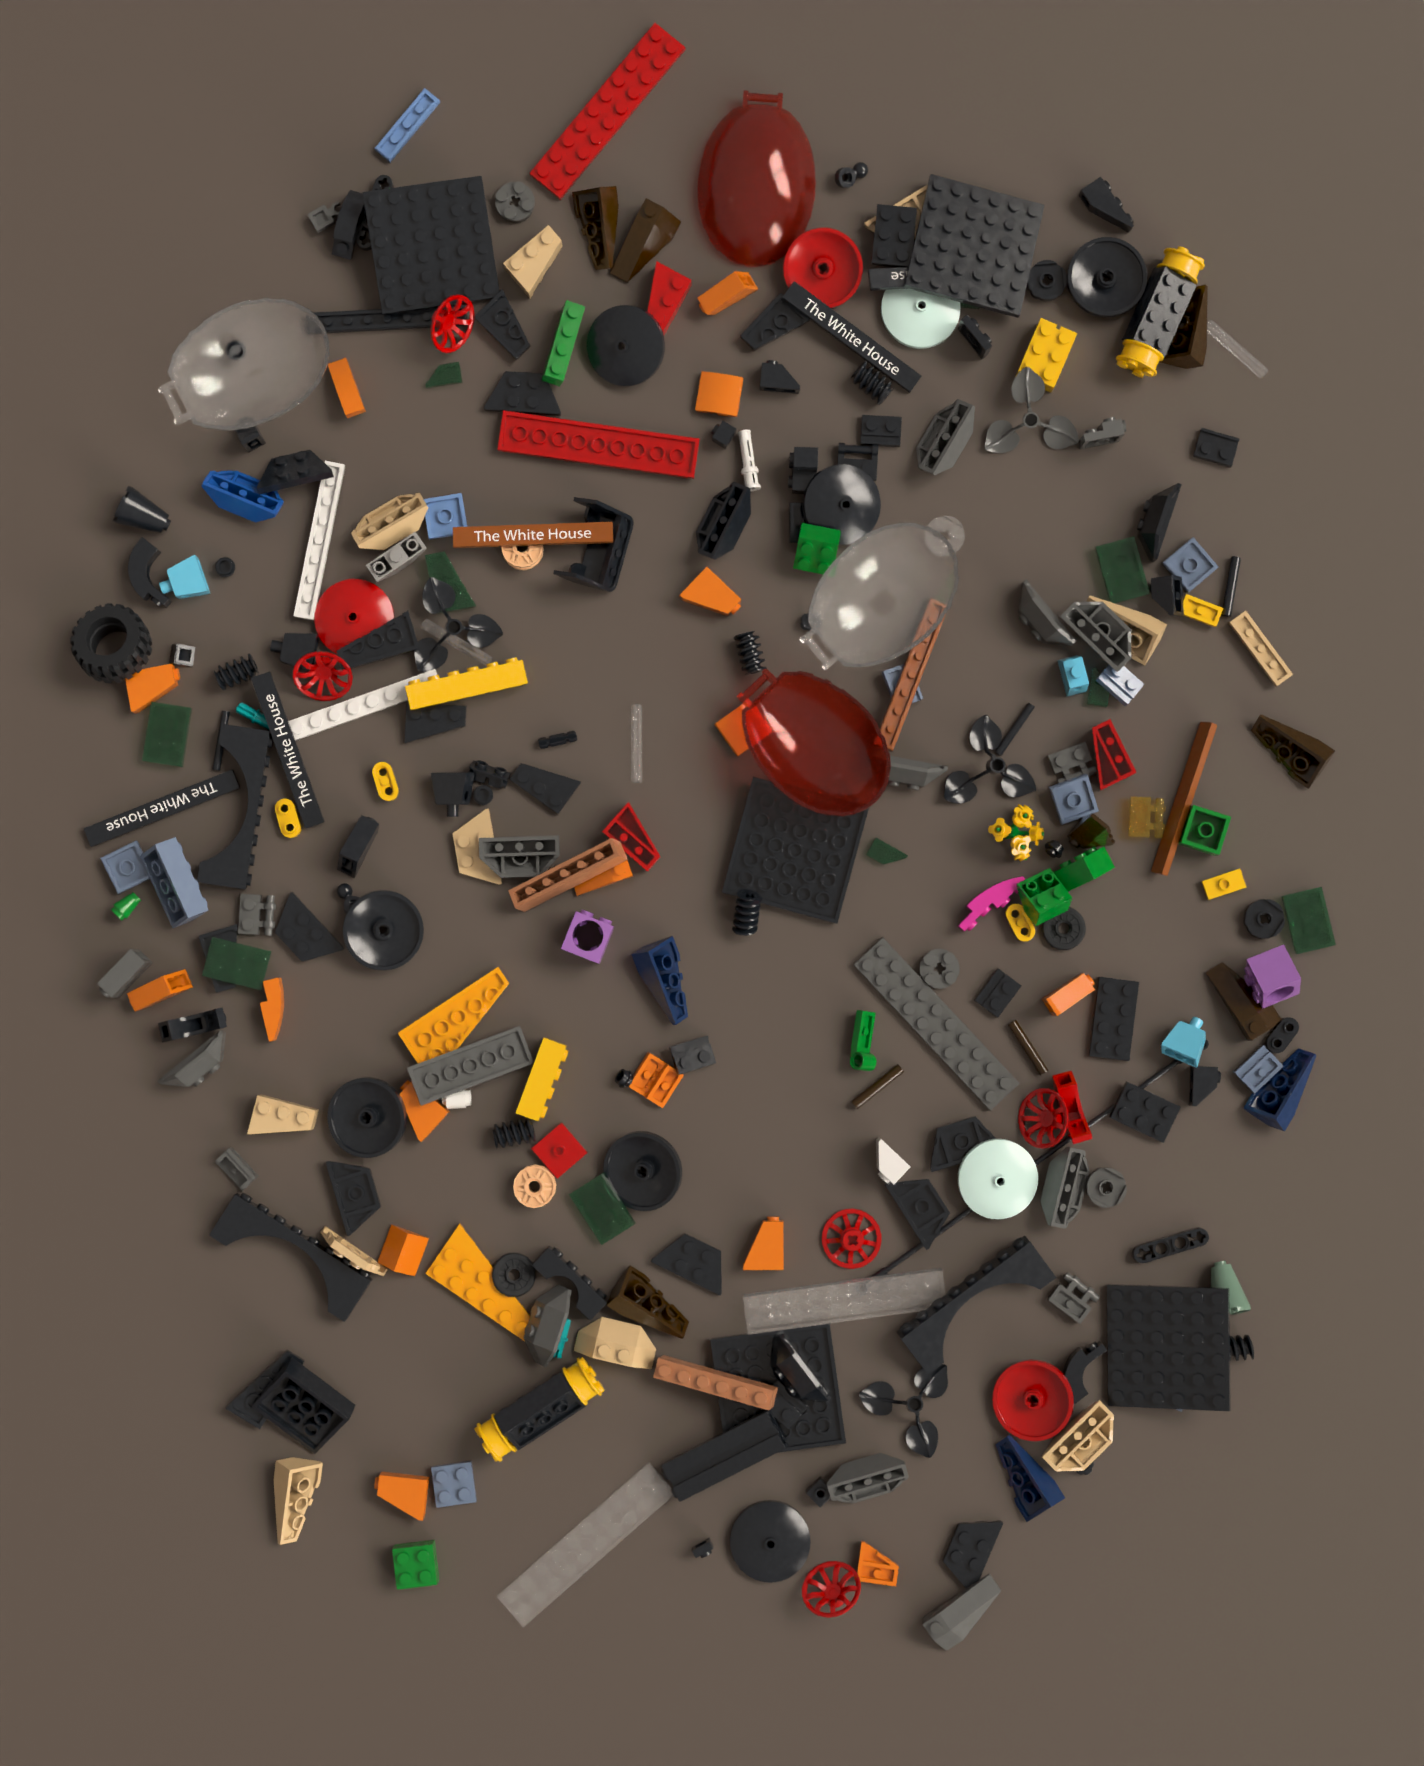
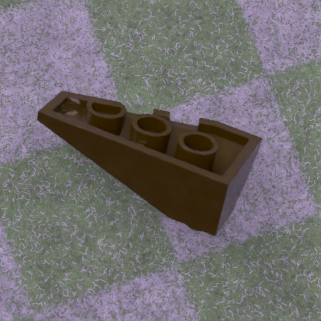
M597 187L572 192L574 212L576 218H580L583 228L581 231L583 236L587 237L589 243L588 251L595 270L612 268L619 209L617 187Z
M646 198L610 274L628 283L664 246L673 240L681 221L663 206Z

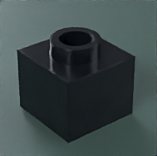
M722 421L720 425L716 424L711 432L713 435L712 441L726 449L736 434V428L725 421Z
M821 1477L806 1489V1493L820 1508L831 1498L827 1483ZM819 1490L824 1491L822 1497L817 1496Z

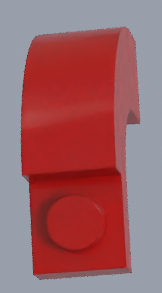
M1072 1071L1053 1075L1055 1092L1063 1098L1068 1109L1069 1119L1066 1131L1072 1143L1076 1144L1091 1140L1092 1133L1082 1110L1077 1083Z

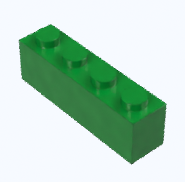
M568 300L564 303L541 381L559 387L563 383L585 306Z

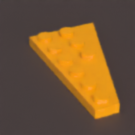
M497 967L398 1032L417 1063L456 1050L462 1045L510 983L500 968Z
M460 1223L426 1274L524 1341L525 1328L528 1325L530 1314L516 1297L505 1296L496 1289L492 1280V1264Z

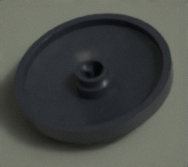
M1101 237L1085 243L1074 254L1067 271V285L1071 297L1081 309L1097 317H1116L1128 312L1141 299L1147 284V269L1140 253L1128 242L1113 237ZM1105 277V278H1107L1109 281L1105 282V281H1103V278Z
M620 305L609 308L601 313L590 327L587 337V353L590 363L598 375L609 383L618 386H633L643 383L656 373L664 357L665 340L662 329L656 319L642 308L632 305Z
M832 465L819 471L810 480L803 495L802 509L807 524L841 530L839 545H847L860 541L875 527L880 515L881 499L875 482L865 471L852 465Z
M377 890L361 896L351 905L343 922V938L348 951L360 964L374 970H392L406 964L415 956L423 940L424 927L418 909L407 897L394 891ZM385 926L386 931L383 933L379 932V927Z
M362 1077L345 1083L336 1091L328 1107L327 1119L332 1137L343 1150L357 1157L373 1158L389 1152L399 1143L406 1129L407 1113L404 1102L395 1088L378 1078Z
M635 1131L622 1136L612 1144L605 1156L603 1173L606 1185L617 1201L633 1210L652 1211L666 1205L678 1192L682 1181V1164L676 1150L666 1139L652 1132Z
M764 1500L748 1506L739 1514L731 1530L730 1547L736 1564L746 1575L761 1582L772 1583L790 1578L802 1568L810 1551V1533L806 1521L795 1508L781 1501ZM771 1540L774 1542V1544L772 1546H768L767 1542Z

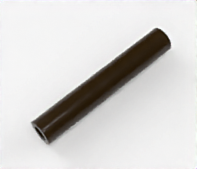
M1017 1020L1009 1023V1028L1038 1073L1042 1075L1047 1072L1048 1068Z
M897 1064L851 1102L857 1109L900 1076L904 1072L903 1069Z

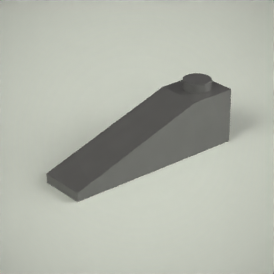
M989 1573L925 1615L922 1624L932 1639L947 1651L964 1640L1001 1592V1589Z

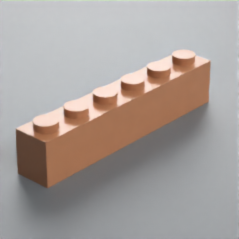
M610 838L508 891L514 907L526 912L628 859L621 842Z
M666 1355L658 1358L653 1377L765 1410L773 1408L778 1387Z

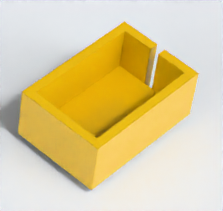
M1040 318L1017 374L1023 368L1030 367L1042 378L1045 390L1052 392L1077 333L1062 326L1060 329H1057V324Z

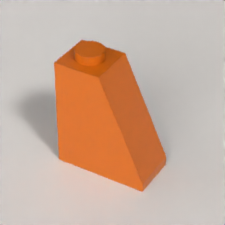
M734 271L698 297L699 307L703 313L715 315L758 290V287L749 272Z
M708 567L679 595L682 601L728 616L730 613L734 615L741 608L740 603L742 599Z
M173 664L145 668L139 673L135 672L129 680L125 678L131 712L135 714L140 713L176 688L178 680H180L179 669L175 668Z
M186 969L161 976L127 993L131 1006L136 1012L193 988Z
M1080 973L1043 997L1042 1001L1052 1016H1058L1095 990L1093 988L1095 983L1089 974Z
M407 1080L400 1088L402 1092L399 1095L404 1102L416 1136L422 1142L450 1111L438 1100L420 1106L413 1084Z
M768 1216L767 1220L762 1221L743 1263V1270H784L783 1220H779L778 1216Z
M381 1472L379 1477L375 1478L374 1489H378L377 1496L417 1520H424L429 1477Z

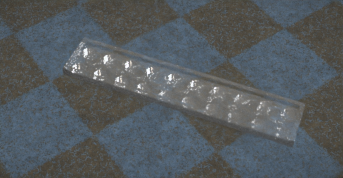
M942 1268L743 1294L747 1333L749 1335L919 1312L929 1308L936 1299L945 1296Z
M648 1462L499 1593L497 1598L522 1627H525L673 1496L671 1487Z

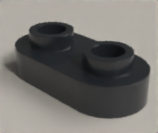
M1290 1017L1283 1018L1278 1022L1266 1038V1048L1272 1053L1283 1052L1298 1033V1022ZM1287 1024H1291V1025H1292V1030H1291V1031H1287V1029H1286V1025H1287ZM1278 1039L1280 1045L1275 1047L1274 1041Z

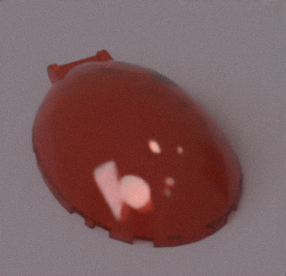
M744 90L743 105L731 110L720 121L705 147L698 178V206L703 227L717 251L719 250L728 260L747 267H761L775 263L778 259L785 256L792 242L806 231L815 201V164L812 149L803 128L789 111L782 108L783 93H778V95L748 93V90ZM748 101L777 103V107L763 104L748 105Z
M764 669L762 675L743 693L740 692L737 695V698L746 706L742 710V727L750 753L767 778L794 802L824 815L848 816L868 809L882 796L889 782L891 770L890 753L887 748L886 739L868 710L843 688L840 689L832 684L831 681L816 677L812 673L803 671L782 672L776 678L768 669ZM768 680L771 684L751 702L748 698Z

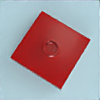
M562 1122L531 1148L557 1179L588 1153Z

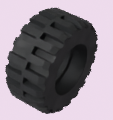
M112 603L105 604V607L99 605L94 607L95 610L93 611L88 610L85 613L86 616L80 617L77 621L78 626L73 627L72 634L74 636L70 638L71 651L76 661L85 673L96 681L101 682L103 680L104 683L111 684L112 681L116 683L123 682L124 678L129 680L135 672L139 673L142 670L141 666L143 664L146 665L149 660L147 655L150 656L152 652L150 647L152 645V638L150 637L149 630L137 613L129 607L125 608L121 604L114 606ZM113 632L127 633L124 645L117 652L110 655L96 654V648L103 637Z

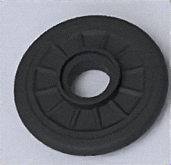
M1070 907L1067 911L1042 924V933L1046 942L1058 950L1075 948L1081 943L1086 932V925L1082 915ZM1061 923L1069 925V932L1067 934L1059 932L1058 927Z
M508 1253L500 1257L492 1270V1280L496 1289L508 1297H519L526 1294L533 1287L536 1278L535 1268L532 1266L531 1260L519 1253ZM512 1269L519 1272V1278L516 1281L511 1280L508 1276L509 1271Z

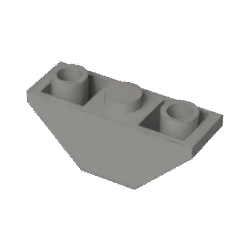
M414 532L366 566L375 580L379 582L409 566L427 548L417 533Z

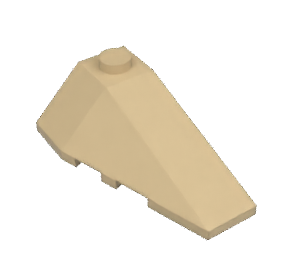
M1089 596L1087 602L1103 601L1131 629L1132 659L1146 665L1160 642L1167 624L1151 615Z
M295 1457L276 1461L274 1495L279 1545L297 1541L306 1519L304 1516L306 1509L313 1502L311 1497L314 1489L318 1488L321 1482L322 1462Z

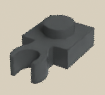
M339 202L333 203L329 209L322 205L307 214L318 233L335 224L333 218L339 216V212L335 211L336 207L340 206Z

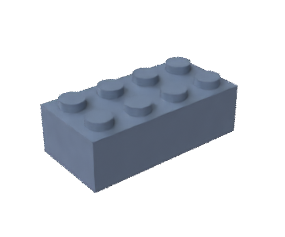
M176 837L155 844L140 855L172 928L194 921L208 911L207 901L202 897L199 884L192 875L191 866L186 861L182 846Z

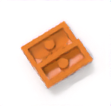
M702 371L695 410L703 413H715L719 416L737 417L744 378Z
M750 700L714 724L737 757L772 733Z
M648 1052L634 1073L633 1081L628 1087L663 1108L684 1074L677 1075L675 1068Z

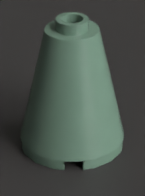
M1226 1261L1214 1263L1215 1267H1211V1287L1229 1288L1230 1314L1235 1315L1250 1311L1251 1307L1231 1264H1226Z

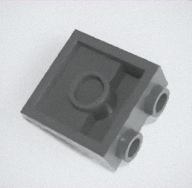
M1115 417L1104 419V422L1097 429L1085 431L1086 434H1083L1078 442L1079 448L1086 449L1119 442L1124 436V432H1126L1125 420H1116Z

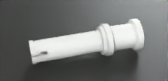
M741 430L738 432L743 462L741 475L744 476L745 486L749 487L751 491H757L761 489V485L758 483L757 476L759 469L755 466L751 431Z

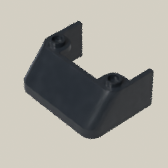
M574 497L573 501L586 507L584 513L586 523L613 522V543L587 544L582 564L573 563L568 572L554 570L553 574L573 583L612 592L617 586L633 530V518L598 500Z

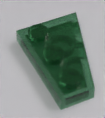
M445 551L425 555L429 578L433 577L449 584L455 592V602L452 607L445 608L446 612L476 607Z

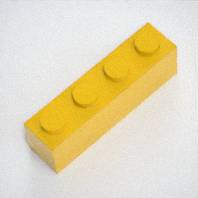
M545 1037L543 1038L516 1114L535 1121H539L540 1117H545L548 1109L545 1106L547 1099L551 1100L555 1088H552L554 1080L558 1081L562 1069H559L561 1061L565 1062L569 1052L566 1050L567 1045Z

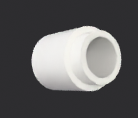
M465 1089L442 1098V1104L446 1105L447 1109L471 1106V1090Z

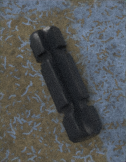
M569 731L567 734L560 733L549 736V738H539L540 749H545L548 746L554 747L567 744L568 741L570 743L577 741V735L575 731Z

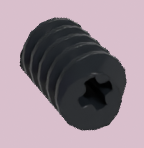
M865 361L852 375L851 378L854 377L853 384L860 382V390L866 387V395L873 392L871 399L874 400L879 397L877 404L880 405L894 390V388L890 389L892 382L884 384L886 377L878 379L880 372L877 371L872 374L874 367L871 366L866 369L867 361Z
M755 631L742 633L734 637V640L740 641L736 644V648L742 649L738 652V656H744L740 659V663L746 664L741 668L742 671L748 672L745 675L755 674L767 669L766 666L760 665L765 659L758 657L763 654V651H757L761 643H755V640L760 638L758 635H753Z
M250 653L248 654L247 661L241 656L240 663L233 659V666L226 662V669L218 665V672L214 670L215 677L222 690H226V683L232 688L234 681L240 685L241 678L247 682L249 675L252 678L256 676V672L259 674L256 663Z
M740 890L737 892L739 898L736 899L737 905L735 906L736 912L734 913L735 919L733 920L734 926L732 930L738 935H752L757 932L762 898L753 891Z
M529 1118L525 1119V1124L518 1119L516 1126L512 1120L509 1127L502 1122L501 1129H499L497 1124H494L493 1135L496 1149H498V1143H500L502 1148L506 1147V1142L513 1146L514 1140H516L518 1145H521L522 1138L526 1143H529L530 1137L536 1142L534 1126Z
M1245 1334L1243 1339L1240 1335H1237L1235 1340L1230 1336V1361L1231 1356H1234L1235 1360L1238 1361L1239 1355H1242L1245 1361L1248 1354H1250L1253 1360L1254 1347L1249 1335Z

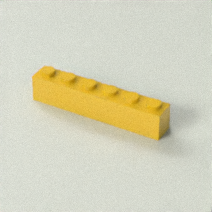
M516 657L507 659L506 664L498 665V662L486 664L487 668L479 669L478 666L467 668L466 673L459 674L458 670L447 673L448 677L440 678L439 675L427 677L428 681L420 683V679L409 681L408 686H405L410 710L526 685L528 681L523 660L518 661Z

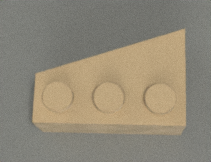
M548 225L503 263L507 273L530 299L563 247L562 240Z
M262 1094L257 1095L247 1134L312 1130L315 1127L319 1109Z

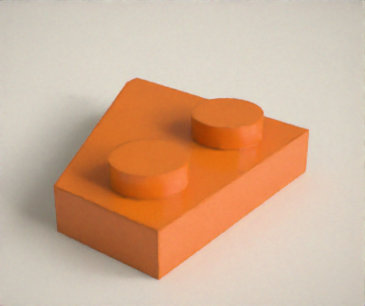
M861 1541L857 1567L860 1582L896 1587L899 1565L865 1541Z

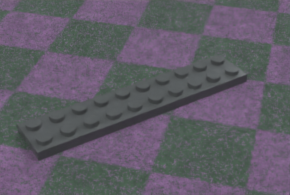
M883 937L854 964L863 976L990 1111L1020 1084Z

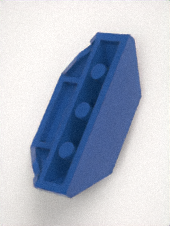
M210 471L202 483V488L219 508L253 522L276 517L284 504L277 491L259 495L257 485L260 480L239 471Z

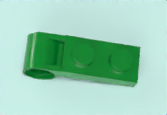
M861 1010L856 1012L850 1065L855 1070L872 1071L876 1067V1057L870 1053L876 1015L874 1012Z

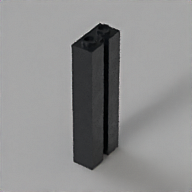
M766 1410L667 1460L661 1465V1472L666 1480L671 1481L673 1485L671 1492L681 1502L786 1449L788 1443L771 1410Z

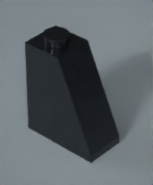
M361 815L339 853L337 870L353 878L356 877L378 833L379 823L375 819Z

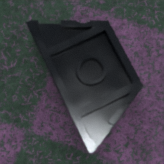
M505 371L484 408L485 411L503 412L504 410L526 414L561 416L560 408L550 384L541 381L542 373Z
M299 451L271 458L257 485V491L260 495L332 478L334 475L332 469L313 451Z
M291 892L275 931L280 939L302 962L343 951L345 948L294 892Z
M976 1116L936 1128L930 1171L934 1172L960 1164L965 1155L974 1146L983 1141L996 1138Z
M327 1161V1169L346 1234L350 1236L381 1207L372 1172L368 1167Z
M929 1179L902 1181L895 1184L886 1183V1188L925 1249L928 1250L950 1214L946 1205Z
M685 1233L652 1258V1263L721 1296V1250Z
M1002 1521L958 1523L944 1555L943 1562L965 1588L980 1580L1002 1528Z

